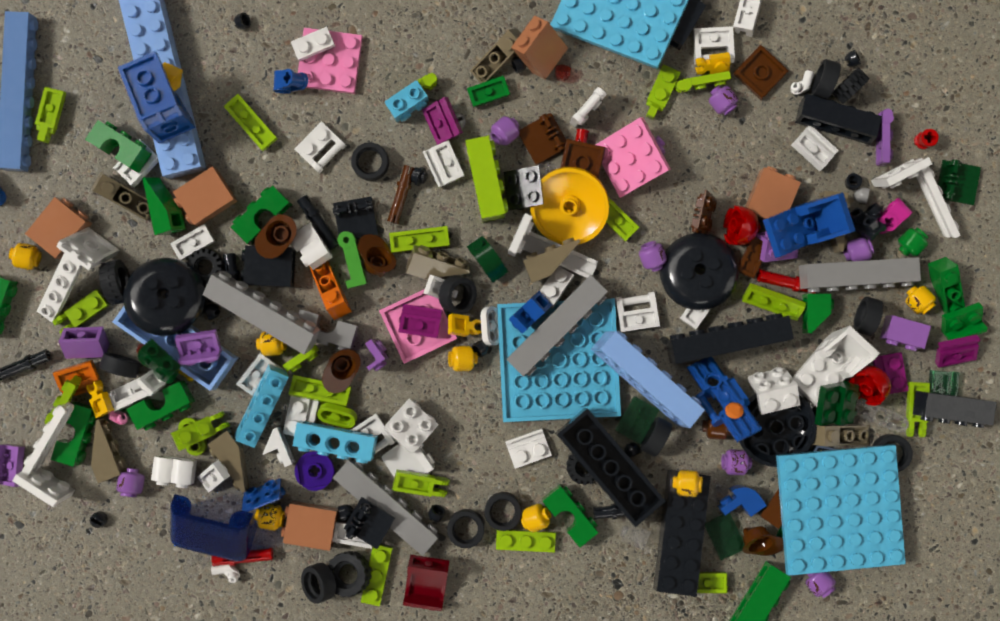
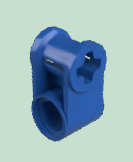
M292 69L274 71L273 91L276 93L288 94L304 90L308 85L306 73H295Z

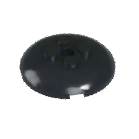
M703 233L688 234L674 241L665 251L667 261L663 264V268L660 269V280L667 295L678 305L691 310H707L724 303L735 290L739 279L738 261L733 250L720 238ZM702 266L705 273L698 275L694 268Z
M174 258L153 259L139 266L128 278L123 293L124 307L131 321L143 331L158 336L175 335L187 330L201 316L206 302V297L203 296L205 286L198 272L184 261ZM163 291L169 292V295H168L167 298H165V299H160V298H159V295H160L161 292H163Z
M755 393L749 397L750 404L747 408L762 430L740 441L743 450L755 461L770 467H777L776 455L807 452L815 441L817 424H814V412L804 398L799 395L800 405L798 407L795 406L761 415L757 394ZM777 421L779 429L773 432L770 429L771 425Z

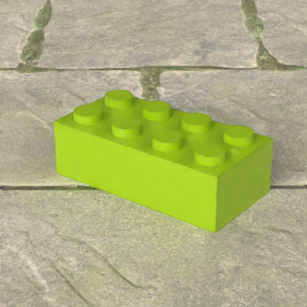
M489 135L465 140L482 223L505 218V213H508L506 198L502 199L501 195L504 193L502 179L498 180L497 176L500 174L498 160L493 158L496 155L494 140L490 141Z

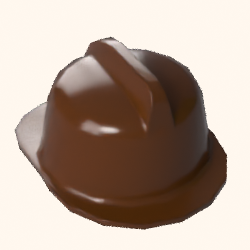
M279 214L273 216L255 239V248L260 256L273 259L279 257L289 247L297 234V227L293 219L287 215Z
M373 234L364 235L360 238L358 250L364 259V266L369 273L378 275L381 278L386 272H390L395 268L396 259L382 238Z
M342 349L329 358L322 375V384L328 392L341 393L351 384L361 366V359L354 350Z
M763 526L743 529V552L746 554L768 556L776 554L784 548L783 538L771 535Z

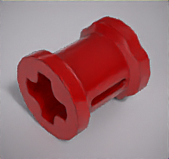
M926 129L915 136L914 144L918 149H927L938 142V133L934 129Z

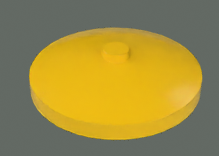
M578 167L558 168L542 177L544 205L530 207L533 222L541 234L549 240L562 245V241L572 237L574 240L579 239V244H583L597 236L603 229L609 214V197L602 182L589 171Z

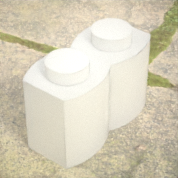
M311 222L297 231L291 244L297 252H301L302 256L300 259L305 267L310 266L314 270L333 257Z
M164 455L154 456L151 480L157 481V485L167 486L169 483H174L178 488H188V485L194 484L197 460Z

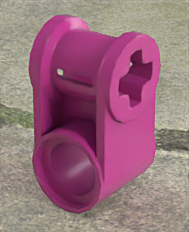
M900 198L891 202L877 219L885 224L887 228L879 234L895 230L913 213Z

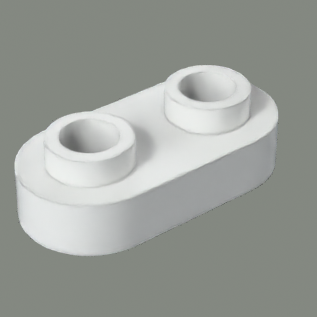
M494 306L484 307L480 315L482 340L487 346H494L499 344L498 309Z

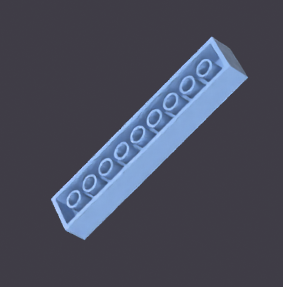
M119 0L133 60L156 51L162 64L166 62L182 69L165 0ZM182 73L180 88L175 93L181 99L196 127ZM197 128L162 143H158L153 139L163 177L173 179L207 170Z

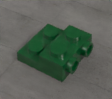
M151 338L139 349L138 359L141 364L151 368L159 380L170 385L176 380L181 365Z
M847 381L820 386L814 424L824 426L834 423L842 426L853 423L857 415L855 407L856 401L860 396L859 386Z

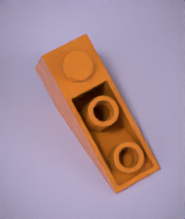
M326 261L314 270L310 267L325 308L331 317L336 320L351 313L349 303L329 261Z

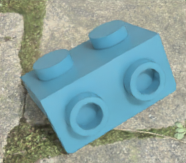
M414 81L387 99L385 104L396 122L400 120L404 122L411 117L413 111L416 109L420 111L428 105L429 99L419 82Z

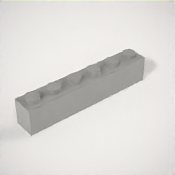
M917 257L800 265V289H808V293L820 292V288H827V291H839V287L844 286L845 290H856L860 285H864V289L876 288V284H882L883 288L895 287V283H901V287L914 286L913 282L921 281L920 260Z
M225 271L211 274L203 292V296L302 354L312 350L321 329L316 327L315 323L302 319L298 313L283 308L279 302L271 301L262 292L254 291L248 287V284L232 278L231 274Z
M590 275L506 360L523 377L526 374L530 376L537 369L535 364L539 360L544 362L551 355L549 350L553 346L558 348L565 341L563 336L567 332L572 334L579 327L577 322L581 318L587 319L593 312L591 308L595 304L599 306L607 298L605 294L608 291Z
M350 458L335 474L333 479L357 500L363 497L394 516L395 520L390 528L423 556L438 539V529L431 523L426 524L422 520L423 516L418 511L410 510L407 507L409 504L403 498L395 497L392 494L394 491L385 484L383 486L379 483V478L370 471L368 473L364 470V465L356 462V458L354 460Z

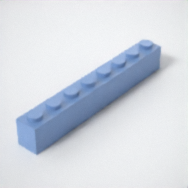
M5 11L0 94V169L4 171L28 172L31 165L29 152L32 146L30 133L33 127L31 114L34 107L32 95L35 88L33 76L36 69L34 57L35 50L37 49V40L35 38L36 31L38 30V21L29 12Z

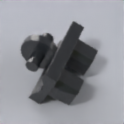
M858 207L850 212L855 231L866 239L873 241L881 231L887 229L885 224L878 221L874 216L866 214Z

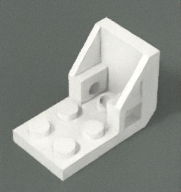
M847 326L828 335L792 378L798 384V390L817 407L820 386L843 382L844 379L854 376L879 355V352L851 326Z

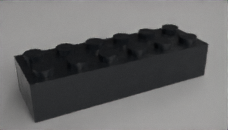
M782 313L766 315L765 320H763V317L747 319L746 324L743 321L727 323L728 327L724 328V325L708 327L707 332H704V329L689 331L688 336H685L684 333L670 335V339L665 340L670 363L678 364L794 340L790 317L783 316Z
M588 408L582 409L555 433L634 527H637L666 502Z
M667 470L664 495L666 502L663 503L653 588L657 592L697 597L711 476L699 474V476L703 477L702 493H698L696 497L679 496L677 489L673 488V476H677L679 471Z

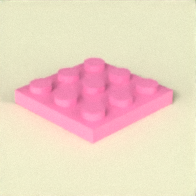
M304 28L303 36L319 29ZM329 31L335 47L300 61L298 73L303 72L307 74L308 85L306 88L355 94L363 37L357 34Z
M643 117L638 118L596 144L605 147L602 166L619 198L671 170Z
M424 290L379 310L404 364L457 339L456 335L448 334V317L439 299L424 294ZM403 304L442 310L438 338L399 333Z

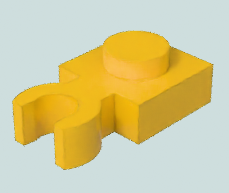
M729 52L711 54L707 60L704 58L695 59L696 65L700 66L695 67L696 74L698 75L704 74L707 71L710 74L730 72Z
M451 313L448 315V334L466 337L470 333L476 336L481 331L476 330L474 325L481 324V321L475 319L470 322L467 315Z
M101 380L94 381L93 384L86 386L88 393L92 395L89 402L95 418L103 417L114 410L108 392H103Z

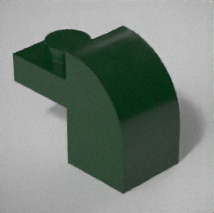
M483 235L467 246L492 283L508 273L507 268Z

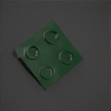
M955 159L951 161L942 160L938 185L943 191L942 196L944 200L974 205L981 167L959 163V160Z

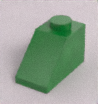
M802 294V301L806 302V308L802 312V333H812L831 314V310L834 308V300L831 298V294Z

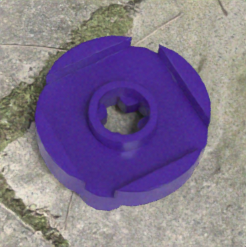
M317 451L307 452L301 456L295 465V478L300 485L310 491L321 490L333 480L335 475L334 463L330 456L319 455ZM313 465L320 469V472L317 474L318 476L310 473Z

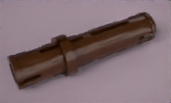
M404 165L400 181H397L396 184L398 188L387 219L388 222L393 221L394 224L399 225L408 191L412 188L411 175L415 169L414 167Z

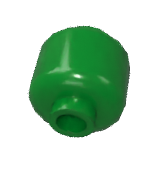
M909 228L898 239V244L900 245L898 250L906 257L908 255L917 257L927 248V239L929 237L919 228Z

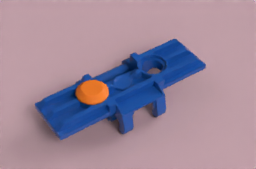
M713 357L704 358L687 367L702 390L695 398L702 403V407L712 420L711 424L713 427L724 423L737 443L762 430L747 408L750 404L748 397L734 378H728L727 375H724ZM712 378L717 379L719 383L716 386H711L708 384V380ZM712 397L713 400H718L723 408L719 412V416L707 398Z

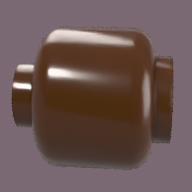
M707 416L706 420L702 421V432H706L708 439L725 440L728 435H731L724 423L713 427L709 416Z

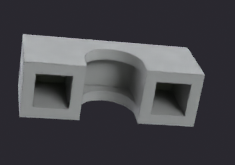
M302 309L299 310V317L315 323L316 327L321 329L320 320L322 315ZM338 320L336 328L332 332L326 333L321 329L316 343L328 346V343L336 344L335 348L340 350L353 349L359 326Z

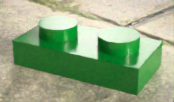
M504 76L467 88L473 108L510 96Z

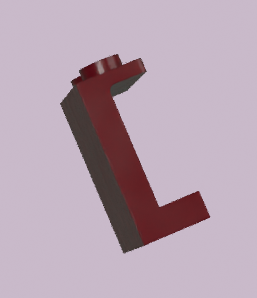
M410 554L403 605L412 608L429 609L431 611H442L450 560Z

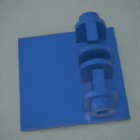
M281 478L269 480L262 486L252 487L244 492L241 513L244 514L283 498L286 492L283 487L281 488Z

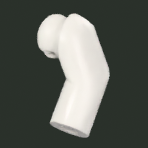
M806 70L802 81L791 84V92L800 95L809 91L815 73Z
M230 564L211 566L212 575L224 574L230 583H236L240 577L239 571L234 566H230Z

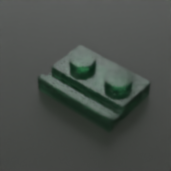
M930 370V393L957 396L959 372Z
M633 396L615 431L641 444L659 409Z
M730 513L726 516L722 514L705 523V530L721 561L728 556L730 557L743 551L744 541Z

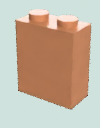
M535 15L511 47L533 74L545 80L568 50V47L550 23Z
M213 166L173 191L175 203L186 212L184 215L190 225L193 224L198 227L238 202L219 171Z
M764 167L759 171L745 207L754 211L758 220L761 221L791 208L801 182L797 181L793 175L778 173L776 168Z
M57 197L53 198L25 235L55 259H62L64 252L56 247L59 240L90 227L92 223L87 220L89 218L87 214L72 208L74 204L68 199Z
M292 501L289 506H286L284 513L287 521L281 531V537H284L283 543L330 551L334 543L333 536L338 520V508Z

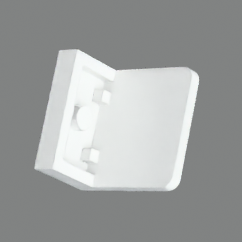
M777 367L771 371L757 372L748 376V382L757 394L761 415L800 405L798 384L786 368Z
M408 399L387 422L384 430L406 450L414 453L439 424L436 423V420L431 415L426 414L419 404Z
M399 443L382 455L383 462L394 478L396 469L425 474L432 471L435 467V460L430 453L426 454L423 450V443L414 453H410Z

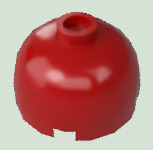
M735 205L734 208H730L725 215L723 228H727V234H724V238L730 245H745L754 240L760 231V223L755 212L744 206Z
M865 366L849 380L850 383L859 386L860 396L858 399L862 397L868 405H880L891 391L889 376L885 371L876 366Z

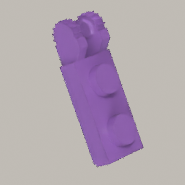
M888 108L878 113L882 117L876 138L877 166L887 165L893 157V150L890 149V141L893 138L890 123L894 120L892 110Z

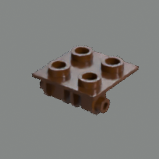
M552 113L543 114L539 117L540 119L519 130V136L535 165L565 149L566 138Z
M705 190L704 194H700L697 197L695 205L697 208L694 211L700 212V214H693V217H696L692 219L690 227L693 233L701 232L707 234L712 228L711 215L716 210L717 201L708 190Z

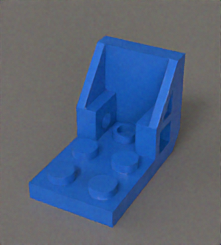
M156 51L118 67L138 121L144 131L154 140L162 143L196 128L181 99L172 89Z
M843 192L800 204L763 220L775 258L784 256L806 245L819 243L855 231Z

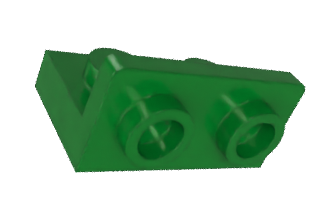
M978 302L942 315L941 332L948 340L987 332L988 327L982 321L983 306Z

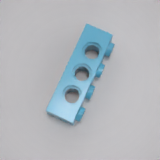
M268 364L235 432L237 442L255 448L289 378L285 370Z
M301 420L296 424L292 446L298 447V450L303 452L315 450L319 455L329 456V453L336 454L339 459L348 460L351 457L356 458V462L368 463V461L374 459L378 435ZM313 434H317L320 437L319 444L312 441ZM332 438L339 440L340 445L338 448L332 446ZM352 441L358 443V451H353L350 448Z

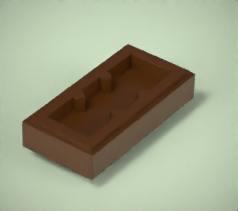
M755 237L754 240L748 243L738 264L739 273L755 279L763 262L760 260L763 241Z

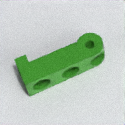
M344 231L338 235L337 240L338 244L343 248L351 280L345 281L348 289L367 284L368 281L356 237L352 232Z

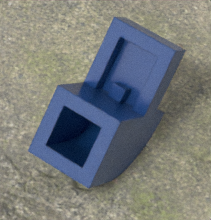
M538 291L509 320L523 334L552 306V303Z
M735 485L728 488L733 495L731 497L728 495L721 499V504L717 507L726 516L735 508L741 506L745 513L752 517L767 505L755 490L744 485Z

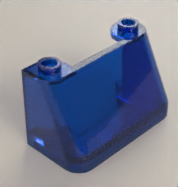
M174 494L170 507V539L174 546L237 562L247 558L258 527L253 513L237 511L232 514L229 524L191 515V501L185 496Z

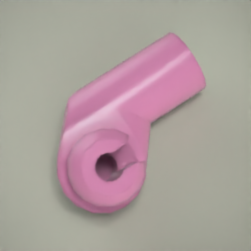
M113 410L108 413V418L112 422L119 425H124L128 422V415L122 411L114 412Z

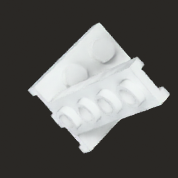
M929 157L925 159L918 158L915 161L911 159L871 180L874 187H882L884 189L889 186L894 188L902 184L901 180L905 178L911 179L916 177L943 236L946 238L961 236L958 231L959 225L950 214L951 208L944 201L943 191L934 179V171L929 167L932 165Z
M525 213L510 245L508 254L515 257L517 252L521 254L522 250L529 253L537 252L539 255L545 252L544 248L555 245L557 248L562 245L531 232L534 224L531 222L532 216ZM573 250L559 266L588 278L590 275H593L598 261Z
M89 227L59 240L56 246L64 254L37 309V312L50 322L60 315L82 268L85 267L87 270H91L117 256L119 252L118 248Z
M70 402L58 405L54 409L52 420L44 426L42 437L34 443V451L25 459L23 470L16 474L13 482L52 507L70 498L75 491L67 482L57 479L50 471L40 468L74 410V405Z

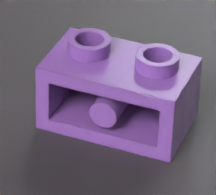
M889 315L885 317L880 338L886 340V344L893 346L902 344L905 345L904 349L917 352V349H925L931 326Z
M104 327L63 328L59 344L65 359L98 358L107 352L109 341Z

